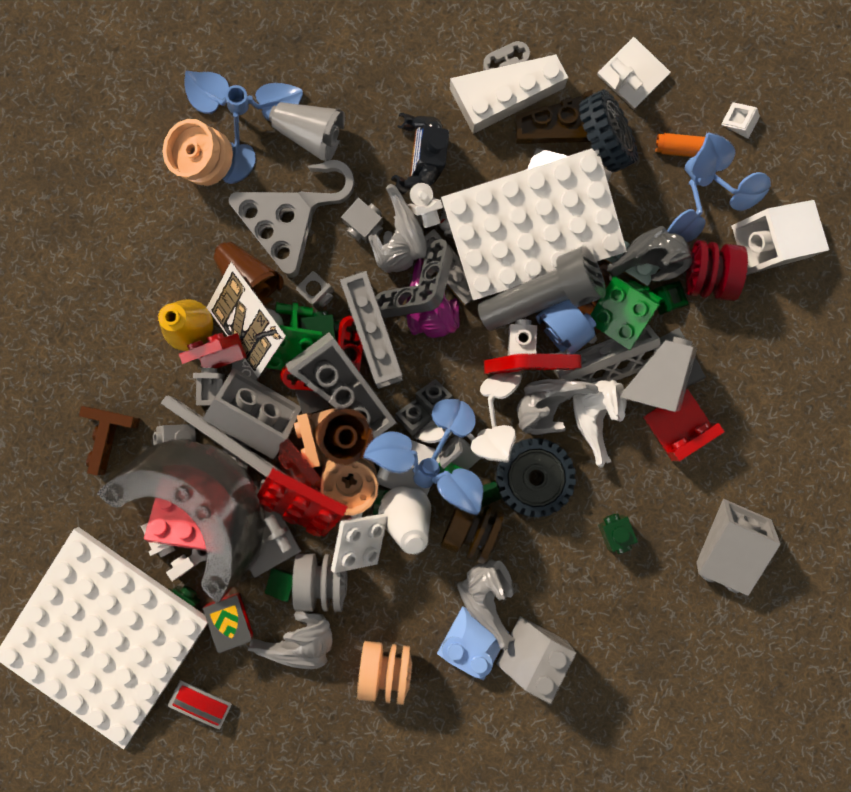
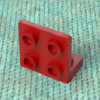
M688 389L685 391L679 411L673 412L657 407L643 417L671 461L683 460L724 433L719 423H710Z

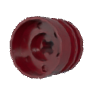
M697 240L691 250L693 253L692 265L686 270L687 294L689 296H697L700 293L701 297L707 298L713 290L716 299L736 301L742 293L747 275L748 252L746 247L724 244L719 252L718 243L710 242L707 244L706 241Z

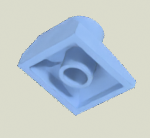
M462 606L437 654L469 675L484 680L492 670L493 662L500 651V646L494 635L475 620L466 607Z

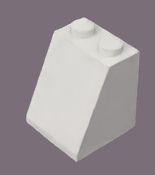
M814 200L768 208L732 225L737 245L745 246L748 252L747 275L810 258L829 250Z

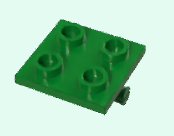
M614 276L606 288L605 297L598 301L590 316L596 322L595 327L627 349L632 350L660 306L663 298L651 292V288L647 285L643 287L633 279L627 284Z
M276 302V313L290 315V327L278 325L286 336L265 368L282 370L288 362L322 338L321 331L301 329L297 326V316H313L312 307L298 306V303L292 302V304Z

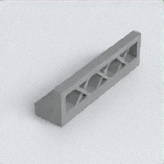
M648 324L632 350L627 349L614 339H609L574 353L581 355L582 369L554 370L559 379L571 381L577 378L581 379V382L588 383L602 380L617 381L640 372L649 361V359H641L642 356L650 350H654L655 353L661 346L660 338ZM624 360H630L627 367L622 369L617 368L620 362ZM606 370L602 377L592 378L596 371Z

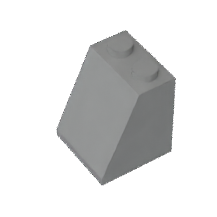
M674 337L673 342L665 340L625 388L621 398L673 412L679 411L697 352V348L691 347L693 341Z
M723 499L696 562L698 574L709 582L715 581L724 585L734 593L740 592L749 596L780 546L772 520Z
M520 616L511 633L515 640L512 643L509 642L507 650H502L496 665L525 691L551 704L576 652L567 640Z

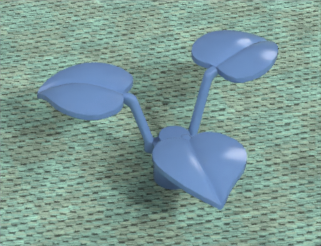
M185 72L186 94L189 102L197 111L211 114L217 110L219 104L225 106L227 103L228 110L234 117L235 144L230 142L233 152L232 164L223 180L226 183L232 184L245 179L254 168L256 157L250 145H239V115L246 113L249 104H251L256 109H262L264 118L269 121V114L273 106H277L280 102L299 104L303 96V90L283 83L266 84L256 91V100L258 102L256 103L252 96H247V92L243 87L239 85L229 87L226 79L219 74L212 72Z
M708 132L697 155L690 158L684 167L686 173L691 177L689 185L692 187L697 210L695 212L693 209H688L681 213L672 222L667 231L670 234L676 233L682 236L686 242L697 238L704 229L706 222L701 217L703 210L697 185L707 186L714 179L734 194L729 202L730 206L735 210L742 211L753 207L765 197L771 187L770 178L765 173L756 172L744 178L739 184L738 189L731 187L716 175V171H722L731 164L735 157V148L724 137Z
M444 399L437 402L433 407L432 419L434 423L440 428L446 429L432 458L423 459L418 463L417 452L411 450V439L399 432L383 433L376 437L367 447L364 458L375 462L383 469L393 473H405L414 465L412 471L414 472L413 479L416 485L421 488H429L435 483L440 494L451 504L475 515H478L480 512L483 485L479 477L473 472L462 468L455 469L452 474L448 471L439 474L440 467L436 461L450 432L459 437H466L475 426L474 412L464 401Z

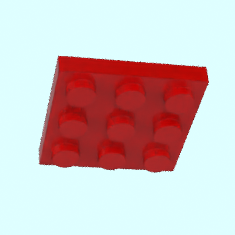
M274 468L271 469L254 499V502L258 503V506L264 511H274L282 515L283 520L286 522L299 524L305 527L308 533L317 537H325L341 520L348 506Z

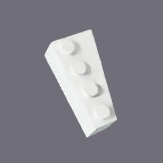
M551 55L450 78V91L474 134L564 89L568 76L557 55Z

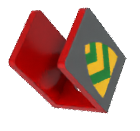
M239 592L207 603L203 607L218 653L252 640L253 632Z

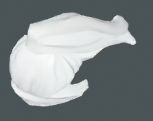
M615 380L593 382V384L598 386L599 392L597 394H578L573 396V408L577 427L592 448L596 465L600 468H603L605 463L611 462L603 440V419L607 411L611 420L619 422L623 421L626 415L627 399L621 398L624 387Z

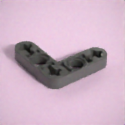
M438 239L428 247L418 285L382 291L375 296L383 318L427 312L439 307L444 297L453 258V249L445 240ZM439 270L437 276H435L433 279H430L432 274ZM411 296L410 301L403 305V302Z

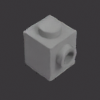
M359 197L341 216L343 223L349 227L347 232L357 241L363 239L367 243L370 235L379 236L383 231V227H381L383 224L382 212L372 203L368 206Z

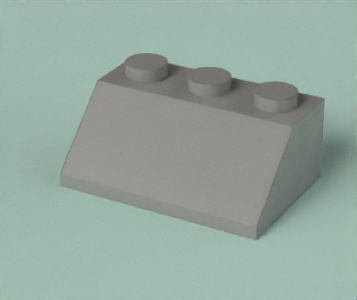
M233 367L204 415L203 420L274 459L287 440L301 408L296 403Z

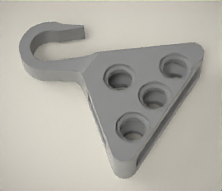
M328 160L321 164L308 166L312 172L329 173L336 171L341 173L345 177L346 182L344 188L337 193L302 191L298 193L234 192L229 197L231 207L287 277L293 278L299 274L316 208L343 203L353 193L355 185L353 174L350 168L341 161ZM251 208H256V216L250 219L246 218V212ZM285 213H294V219L291 222H282V217ZM267 228H272L274 230L273 235L268 239H263L261 237L262 232ZM283 248L290 250V254L286 259L277 258L279 250Z

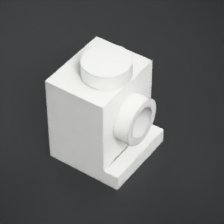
M520 319L515 321V324H510L508 355L536 354L537 325H531V320ZM519 334H526L528 341L525 343L521 342L518 338Z

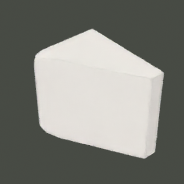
M733 102L721 125L749 139L760 117L758 109Z

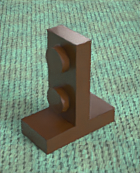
M81 406L80 417L99 421V425L93 431L92 439L95 441L93 450L89 452L86 460L87 473L97 476L105 475L117 425L138 428L140 418Z

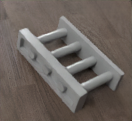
M364 271L340 279L378 389L403 381L402 373L367 272Z

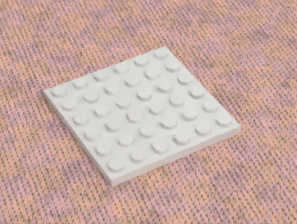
M80 527L73 529L1 644L0 663L124 749L208 625V622L203 613Z

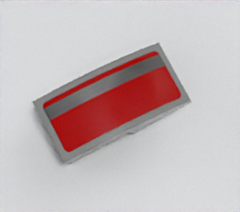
M180 680L167 706L220 730L232 703Z

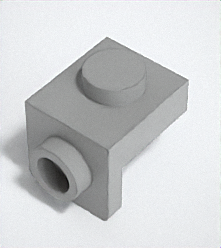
M201 368V373H193V378L196 379V405L210 406L225 382V374L217 373V368Z
M191 424L158 426L153 434L154 447H157L158 453L196 450L195 427Z

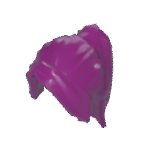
M417 259L410 286L418 285L424 259ZM444 293L442 303L435 310L408 314L407 324L411 334L425 333L427 337L438 338L449 333H455L456 329L460 326L459 300L454 298L448 301ZM411 296L407 298V303L410 301Z

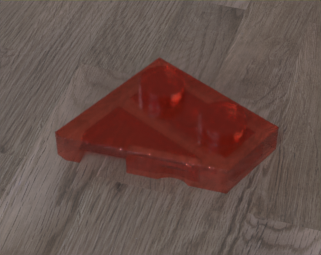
M287 439L279 444L280 456L278 458L282 470L291 478L317 491L321 490V477L293 443Z

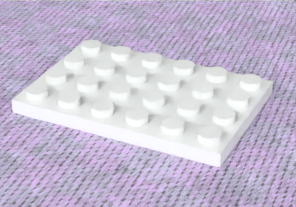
M593 148L441 197L472 300L511 289L557 269L556 260L558 256L582 246H586L591 251L596 261L627 252L600 156H597L599 149L595 151Z

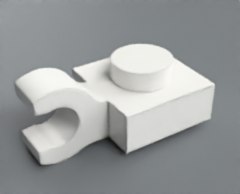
M192 549L191 556L186 557L183 554L171 563L173 568L167 571L166 574L171 581H174L200 562L210 559L214 552L203 555L200 550Z

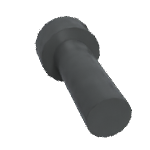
M586 246L579 247L558 256L556 270L480 301L478 303V312L483 325L489 331H492L567 300H570L575 307H581L605 297V283L595 257Z

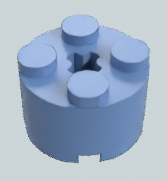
M570 300L544 309L536 316L539 324L545 323L547 328L544 332L562 353L567 349V354H574L595 337L594 327L596 322L588 313L583 315Z

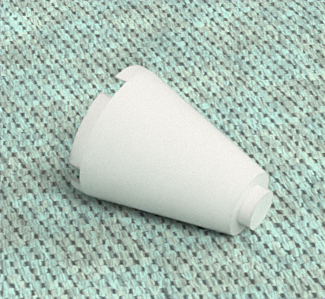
M399 486L391 489L383 496L378 509V515L386 514L388 516L385 529L403 551L409 554L420 553L428 544L431 518L429 498L418 488L412 489L406 486Z

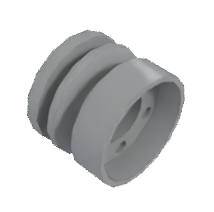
M296 554L292 585L293 607L295 611H313L317 599H321L323 611L329 610L330 599H333L334 612L342 611L343 602L347 594V571L333 573L331 571L330 554L324 555L322 566H318L315 554Z

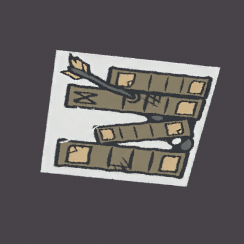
M231 262L207 309L227 336L238 333L246 353L244 360L257 378H259L286 335Z

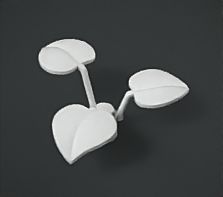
M521 371L495 374L486 379L480 387L481 394L488 397L492 429L480 431L476 438L471 433L467 437L472 441L471 450L473 453L488 461L509 462L516 433L510 426H497L493 402L495 398L504 399L517 389L522 379ZM431 420L415 434V439L426 443L440 442L446 429L440 428Z

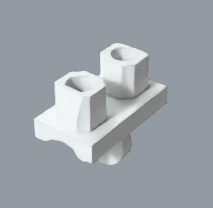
M415 184L410 190V199L414 204L411 203L408 206L417 216L420 226L423 225L424 228L440 224L437 209L443 208L441 200L433 198V191L428 184Z

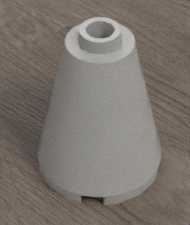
M280 102L277 106L272 107L269 121L272 122L274 129L320 160L327 162V160H331L340 142L337 138L339 128L344 130L345 112L333 108Z

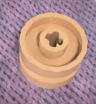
M186 119L174 125L169 130L163 145L164 162L168 169L177 176L188 179L198 185L210 186L218 183L226 176L232 164L233 152L228 138L216 129L196 119Z

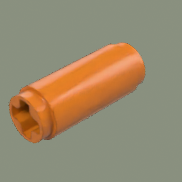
M671 133L658 134L656 139V146L658 148L655 149V152L665 155L694 157L701 149L705 137Z

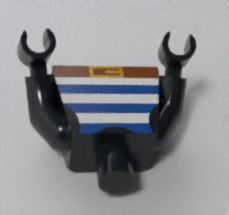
M405 113L399 114V117L404 118V123L401 126L397 125L398 128L407 131L416 129L410 177L407 180L398 175H394L391 178L392 181L397 182L395 186L401 194H405L408 189H411L417 183H425L431 186L437 181L445 168L449 130L444 129L440 120L436 117H415Z

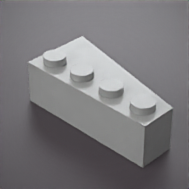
M327 333L286 364L291 374L298 377L336 409H352L363 414L372 429L373 438L378 437L397 423L330 333Z

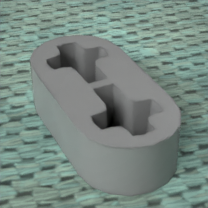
M516 41L489 53L484 59L483 71L490 70L491 60H494L495 63L504 60L499 67L528 61L530 55L529 47L523 42ZM516 49L518 52H524L521 60L518 57L508 59L513 56Z

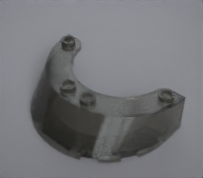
M172 439L155 444L138 455L97 493L107 504L116 508L137 498L156 497L167 500L184 510L196 523L203 536L207 552V563L201 585L205 593L217 604L253 567L264 545L263 534L264 527L266 526L264 519L266 517L264 506L260 505L255 492L257 488L254 482L236 460L219 448L207 443L203 445L192 442L191 439Z

